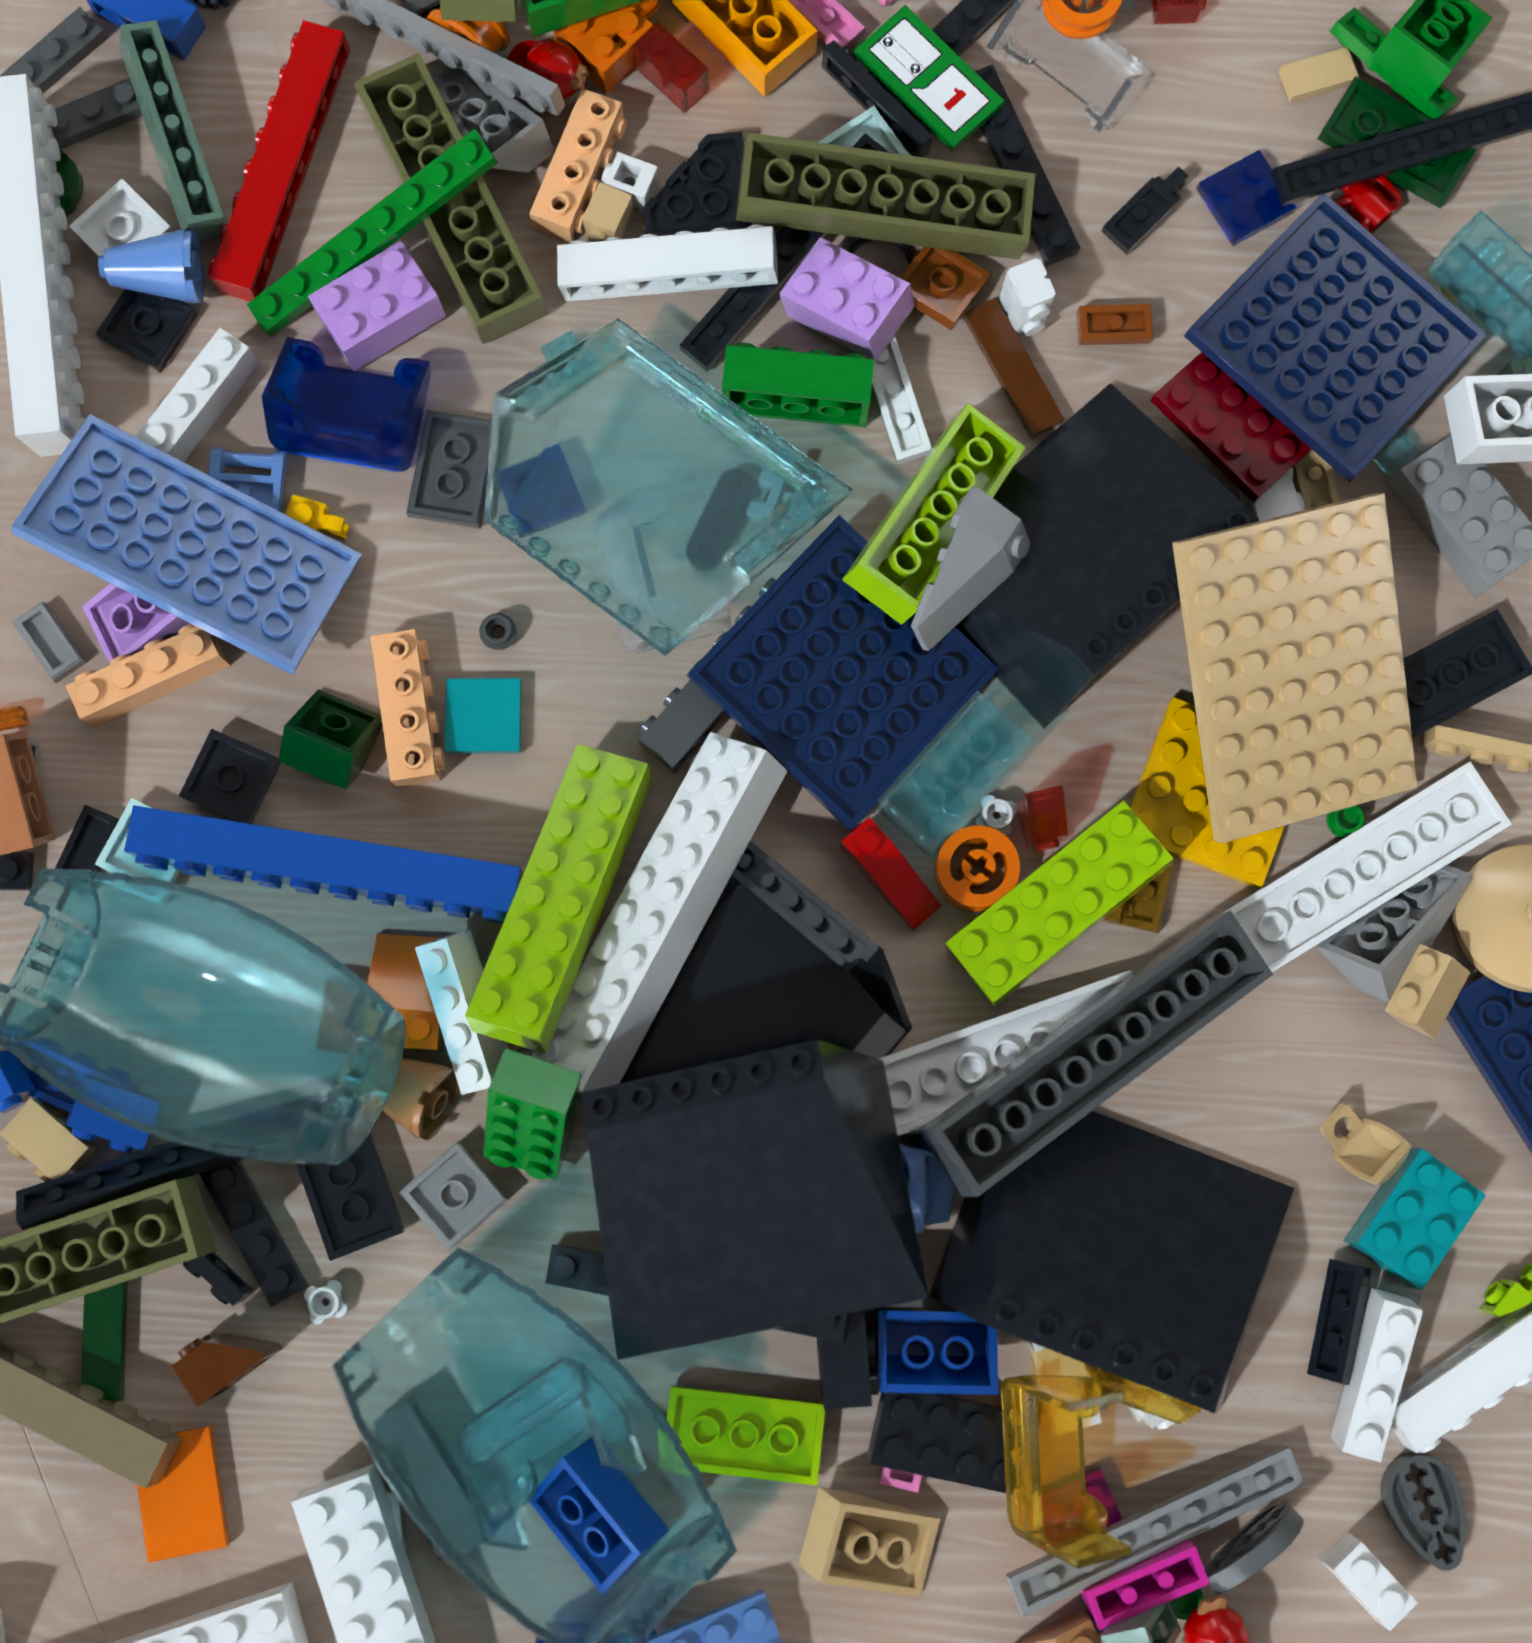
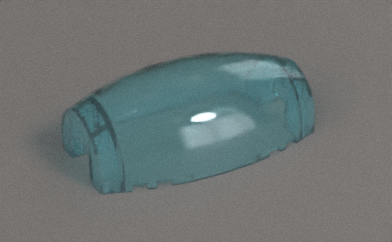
M90 869L40 870L23 905L41 913L43 917L9 986L0 983V1046L10 1051L27 1068L35 1071L42 1078L50 1082L51 1085L81 1104L127 1126L181 1145L231 1157L284 1164L338 1165L354 1154L375 1125L392 1090L403 1055L406 1032L403 1016L364 979L301 935L277 921L231 900L186 885L154 878L134 877L126 873L113 872V874L93 872Z
M456 1248L416 1288L331 1366L350 1417L376 1467L409 1516L436 1549L480 1593L516 1622L548 1643H647L645 1639L696 1582H710L737 1552L716 1501L712 1500L701 1480L703 1477L696 1465L692 1464L686 1451L681 1446L682 1441L660 1409L624 1366L588 1331L558 1307H553L546 1300L538 1296L536 1291L513 1280L504 1274L503 1270L480 1260L460 1248ZM592 1436L609 1454L670 1530L639 1563L605 1594L599 1591L527 1500L565 1455Z

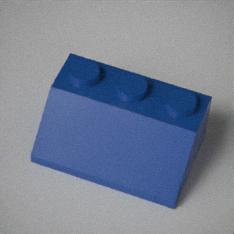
M878 1310L875 1316L878 1393L998 1395L997 1329L982 1324L961 1312Z
M594 1436L565 1455L527 1499L602 1594H605L639 1563L670 1531Z

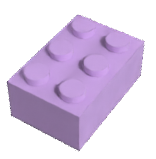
M821 237L779 293L788 317L851 351L864 355L866 359H874V363L915 307L910 283Z
M402 241L307 296L318 317L353 371L358 370L446 317L438 295Z

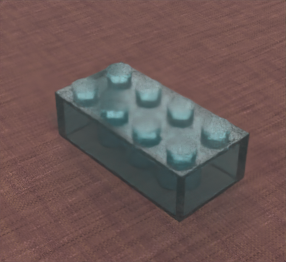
M1480 210L1448 242L1427 270L1433 275L1434 280L1439 285L1446 287L1459 299L1460 304L1466 310L1477 315L1492 334L1504 340L1519 359L1532 357V256L1487 214Z
M976 691L877 800L874 808L931 857L1034 740L979 691Z

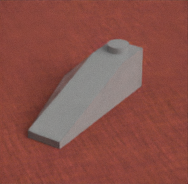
M446 64L431 75L462 138L475 129L495 156L498 164L492 167L493 169L528 173L554 152L543 119L514 98L505 95L497 86L487 81L481 83L475 80L467 71L459 67L451 68Z
M971 486L953 515L949 527L955 530L948 549H940L937 560L940 562L935 582H929L926 585L911 624L923 650L929 651L1007 579L1014 572L1020 560L1028 553L1031 543L1021 519L978 487Z
M1445 865L1322 941L1318 945L1319 951L1358 990L1389 1002L1419 944L1431 948L1472 880L1471 873Z

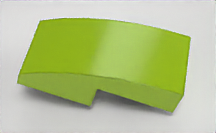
M1532 1261L1520 1272L1519 1283L1503 1278L1492 1283L1486 1289L1483 1295L1485 1301L1479 1309L1486 1314L1500 1317L1531 1303Z

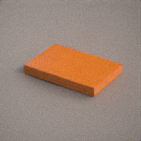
M212 1425L173 1432L182 1437L162 1481L149 1488H144L137 1484L148 1563L224 1548L230 1545Z

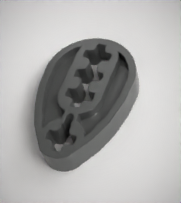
M1412 1452L1397 1457L1385 1469L1380 1486L1382 1502L1390 1520L1407 1544L1430 1564L1444 1571L1456 1568L1462 1561L1466 1541V1513L1463 1496L1455 1474L1445 1463L1428 1454ZM1410 1464L1421 1468L1422 1472L1416 1474L1417 1481L1429 1490L1423 1494L1426 1503L1436 1508V1510L1431 1512L1432 1519L1430 1521L1419 1515V1513L1424 1511L1422 1501L1412 1497V1494L1417 1492L1415 1482L1405 1478V1474L1410 1472ZM1436 1534L1441 1542L1450 1546L1445 1551V1559L1434 1555V1552L1439 1549Z
M1285 1500L1276 1502L1257 1514L1219 1551L1206 1567L1205 1572L1210 1582L1209 1586L1216 1594H1221L1239 1585L1285 1551L1302 1529L1304 1521L1301 1515Z

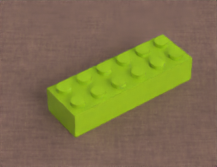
M967 403L949 422L842 580L902 625L916 613L926 585L929 582H935L940 566V562L937 560L941 548L948 549L955 531L949 527L971 486L980 488L993 498L1026 447L971 404Z
M1123 800L945 943L946 948L995 1007L1169 868L1174 858Z

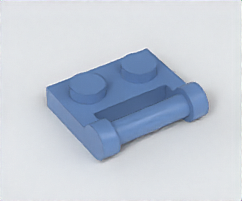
M213 447L211 449L209 476L282 513L285 475L288 470V454L286 451H274L273 454L226 452L225 448ZM226 466L271 469V476L224 473Z

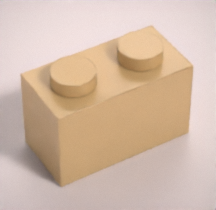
M1419 944L1384 1011L1403 1026L1436 1039L1470 972L1452 956Z
M30 1098L0 1132V1135L8 1142L5 1145L6 1148L19 1159L24 1160L27 1158L36 1166L35 1174L44 1182L80 1171L100 1148L94 1141H88L72 1135L73 1128L66 1126L67 1118L54 1106L37 1098Z

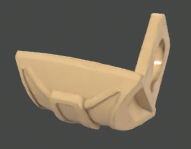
M1340 1103L1320 1126V1132L1334 1148V1152L1331 1154L1332 1157L1351 1174L1375 1185L1387 1181L1400 1168L1412 1147L1406 1139L1393 1129L1367 1118L1360 1120L1346 1103ZM1347 1117L1349 1133L1345 1137L1342 1135L1335 1136V1124L1339 1119Z

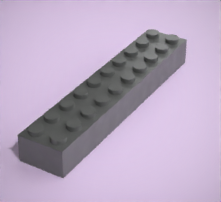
M1231 911L1210 916L918 1131L961 1196L978 1197L1271 977L1273 973Z

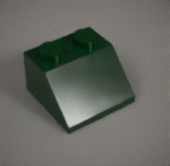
M318 689L284 725L278 761L296 770L325 780L332 785L347 789L366 764L383 726L381 715Z

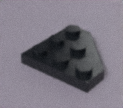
M742 131L707 134L698 144V149L686 162L683 161L666 180L664 188L643 207L645 234L667 236L675 235L680 231L701 233L710 232L715 228H726L729 230L746 229L752 225L751 222L736 220L744 149Z

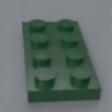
M1355 76L1317 140L1333 149L1337 147L1342 148L1433 120ZM1476 149L1385 176L1395 184L1441 208Z

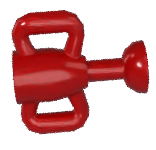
M1386 176L1342 188L1341 190L1344 194L1333 200L1342 209L1346 207L1350 216L1372 234L1395 211L1401 208L1403 197Z

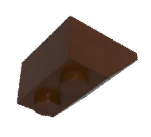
M210 1334L201 1339L197 1338L178 1352L181 1359L174 1363L171 1368L198 1407L222 1394L283 1348L279 1342L223 1334L212 1339Z

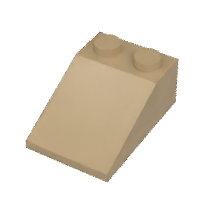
M819 1487L798 1565L819 1583L920 1597L940 1518L853 1492Z

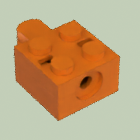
M643 0L553 30L554 38L576 51L589 72L587 77L607 95L655 48L654 27L647 19L658 10L659 0Z

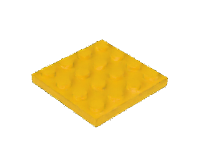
M1172 697L1166 707L1130 808L1170 855L1260 889L1263 887L1284 826L1222 844L1214 841L1195 705Z

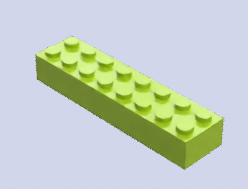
M577 744L465 1014L473 1032L540 1053H547L652 786L648 763Z

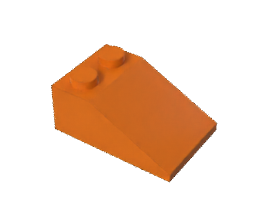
M376 935L363 1004L360 1046L444 1052L445 1041L415 947L441 937Z

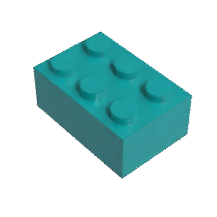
M1411 1148L1403 1164L1387 1181L1381 1184L1343 1241L1405 1287L1422 1291L1486 1194L1423 1148Z

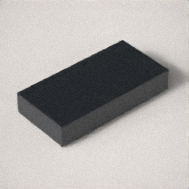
M84 805L53 874L91 889L101 869L95 863L119 819Z

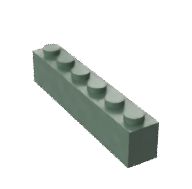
M157 20L120 25V51L181 229H196L200 241L220 238L224 215Z

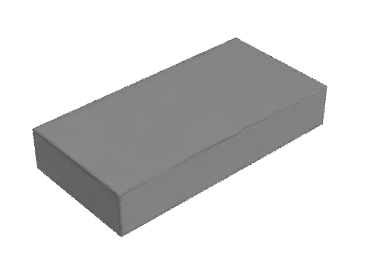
M44 601L12 621L49 677L55 683H58L87 663L53 611Z

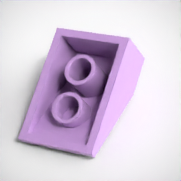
M111 583L82 606L108 662L121 655H134L144 650V646L153 640L169 639L179 634L178 631L182 627L190 624Z

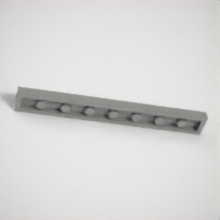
M325 0L333 9L337 11H342L343 9L353 14L361 23L368 26L373 24L381 28L389 37L395 40L401 38L409 42L417 51L423 54L429 52L439 57L447 66L451 68L459 67L467 71L475 80L481 83L487 81L497 86L505 95L512 98L517 96L527 101L532 108L539 112L547 111L558 117L565 107L558 84L388 0Z
M1281 1445L1005 1574L1019 1613L1026 1617L1305 1484L1290 1447Z

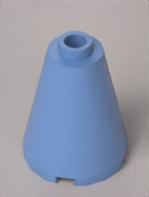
M185 228L105 249L104 256H99L98 258L100 277L106 278L109 286L189 303H201L200 300H203L204 264H200L198 253H202V248L196 229Z

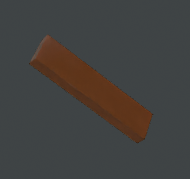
M995 297L966 311L963 315L964 321L1030 438L1032 439L1062 424L1064 421L1062 413L997 298Z

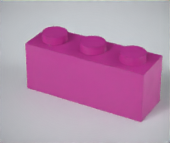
M1189 1539L1081 1590L1080 1593L1088 1614L1097 1628L1102 1630L1209 1585L1210 1582L1196 1546Z

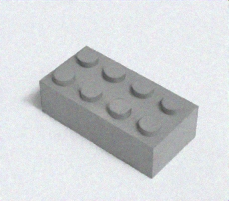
M1451 435L1403 467L1387 483L1474 598L1532 559V523L1485 463L1457 465Z

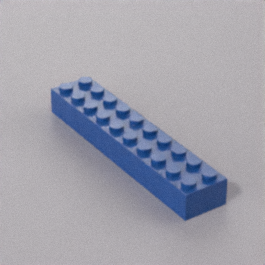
M133 805L124 848L125 852L136 857L135 863L143 864L145 868L168 871V866L174 865V869L181 870L183 874L205 877L206 871L213 872L212 875L219 876L221 880L243 883L244 877H249L251 881L257 882L259 886L281 889L282 883L290 884V887L296 888L297 892L319 895L320 889L329 890L328 893L334 894L335 898L357 901V896L363 895L367 896L368 900H372L373 904L394 907L395 901L405 902L406 906H410L409 909L427 913H432L433 907L444 908L443 911L447 912V915L469 919L470 913L482 914V918H485L484 921L496 924H503L523 876L522 869L519 866Z

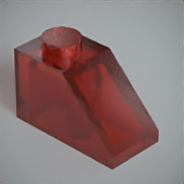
M1062 785L1024 794L1016 804V813L1026 849L1037 847L1038 852H1043L1060 846L1059 841L1068 835Z

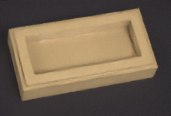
M1347 47L1281 65L1278 71L1290 103L1347 87L1355 76L1359 78Z

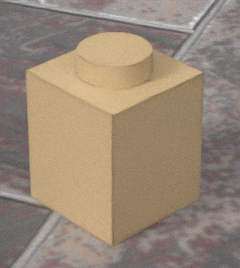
M599 182L582 217L584 234L590 241H604L610 237L622 239L634 213L632 195Z

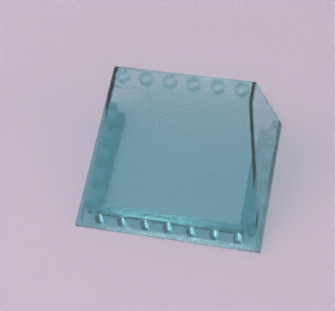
M619 318L496 392L494 397L484 521L497 530L500 535L509 539L531 558L544 565L556 574L559 579L568 583L590 602L596 604L664 656L669 654L749 586L853 491L844 482Z

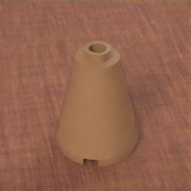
M365 1052L362 1056H357L353 1060L348 1072L349 1077H351L352 1087L414 1137L423 1140H430L443 1127L449 1117L443 1114L448 1102L455 1105L459 1093V1085L454 1070L450 1066Z

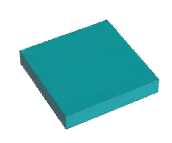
M520 678L446 679V754H521L522 681Z

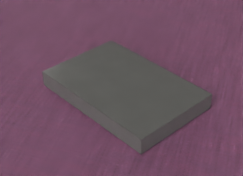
M427 410L406 511L408 517L480 529L500 427L498 421Z

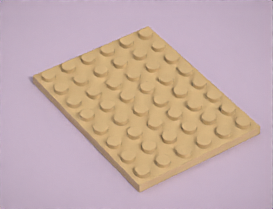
M1373 493L1172 542L1214 841L1222 844L1418 788L1385 493Z

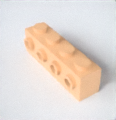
M581 89L529 215L533 230L568 243L574 241L577 232L582 233L584 231L582 217L599 182H601L599 179L607 163L612 164L614 157L613 145L616 139H622L626 129L627 119L623 116L622 102L586 89Z
M188 624L178 631L179 634L169 639L153 640L144 646V650L134 655L125 654L118 656L109 662V666L101 670H89L77 675L75 681L65 685L79 719L95 728L229 667L230 664L218 637L192 624Z
M415 629L370 636L390 781L396 787L441 781L440 770L445 769V759L442 747L436 748L434 734L440 733V724L437 711L431 712L429 698L435 697V689L432 676H426L424 662L430 661L426 639L421 640Z

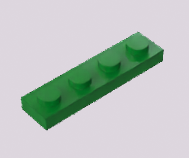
M1355 7L1337 20L1330 30V33L1339 40L1342 46L1350 49L1365 63L1367 68L1376 72L1391 85V88L1396 93L1402 95L1414 105L1418 112L1432 120L1443 117L1459 100L1455 94L1441 83L1430 99L1426 101L1421 96L1412 93L1405 84L1393 75L1384 72L1370 58L1387 35Z

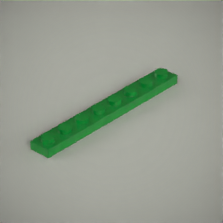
M473 129L247 303L264 333L273 336L312 306L307 297L308 295L384 251L498 164V161L481 135Z

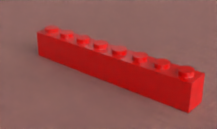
M305 20L302 21L299 32H295L292 36L289 60L280 69L279 87L276 95H272L269 99L267 106L268 117L264 128L260 127L257 132L256 150L253 158L246 162L244 168L245 180L241 191H237L232 201L233 213L229 224L226 223L223 226L218 254L213 256L209 263V278L217 291L246 301L253 300L265 289L350 53V48L343 31Z

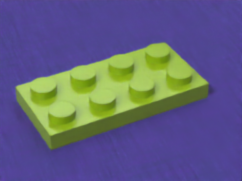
M671 1385L661 1467L817 1486L825 1418L822 1402Z

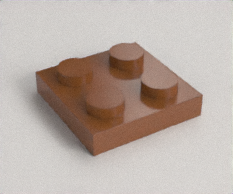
M923 247L899 278L910 283L915 304L914 308L952 331L988 284L991 273L956 251Z

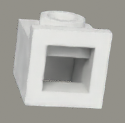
M617 152L613 163H607L601 183L632 195L634 207L639 208V212L643 213V207L654 196L659 185L658 166Z

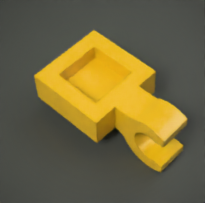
M292 494L285 515L320 533H326L346 540L350 525L345 524L346 520L344 518L328 515L330 508L327 504Z

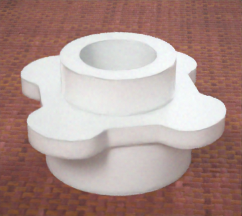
M993 795L985 796L981 800L983 808L981 815L976 819V825L994 828L1007 836L1012 831L1010 822L1013 815L1017 812L1016 804L1013 801L1006 802L1002 799H995ZM993 813H999L1000 818L995 819Z
M330 1280L325 1286L319 1288L311 1286L306 1289L304 1299L308 1301L309 1318L314 1324H322L325 1319L334 1316L342 1318L347 1313L348 1307L342 1301L340 1293L342 1285L339 1281ZM324 1298L329 1300L328 1306L323 1305L322 1301Z

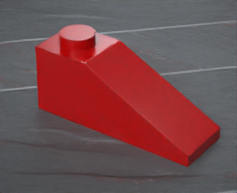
M870 817L841 841L839 848L913 931L942 906L894 843Z

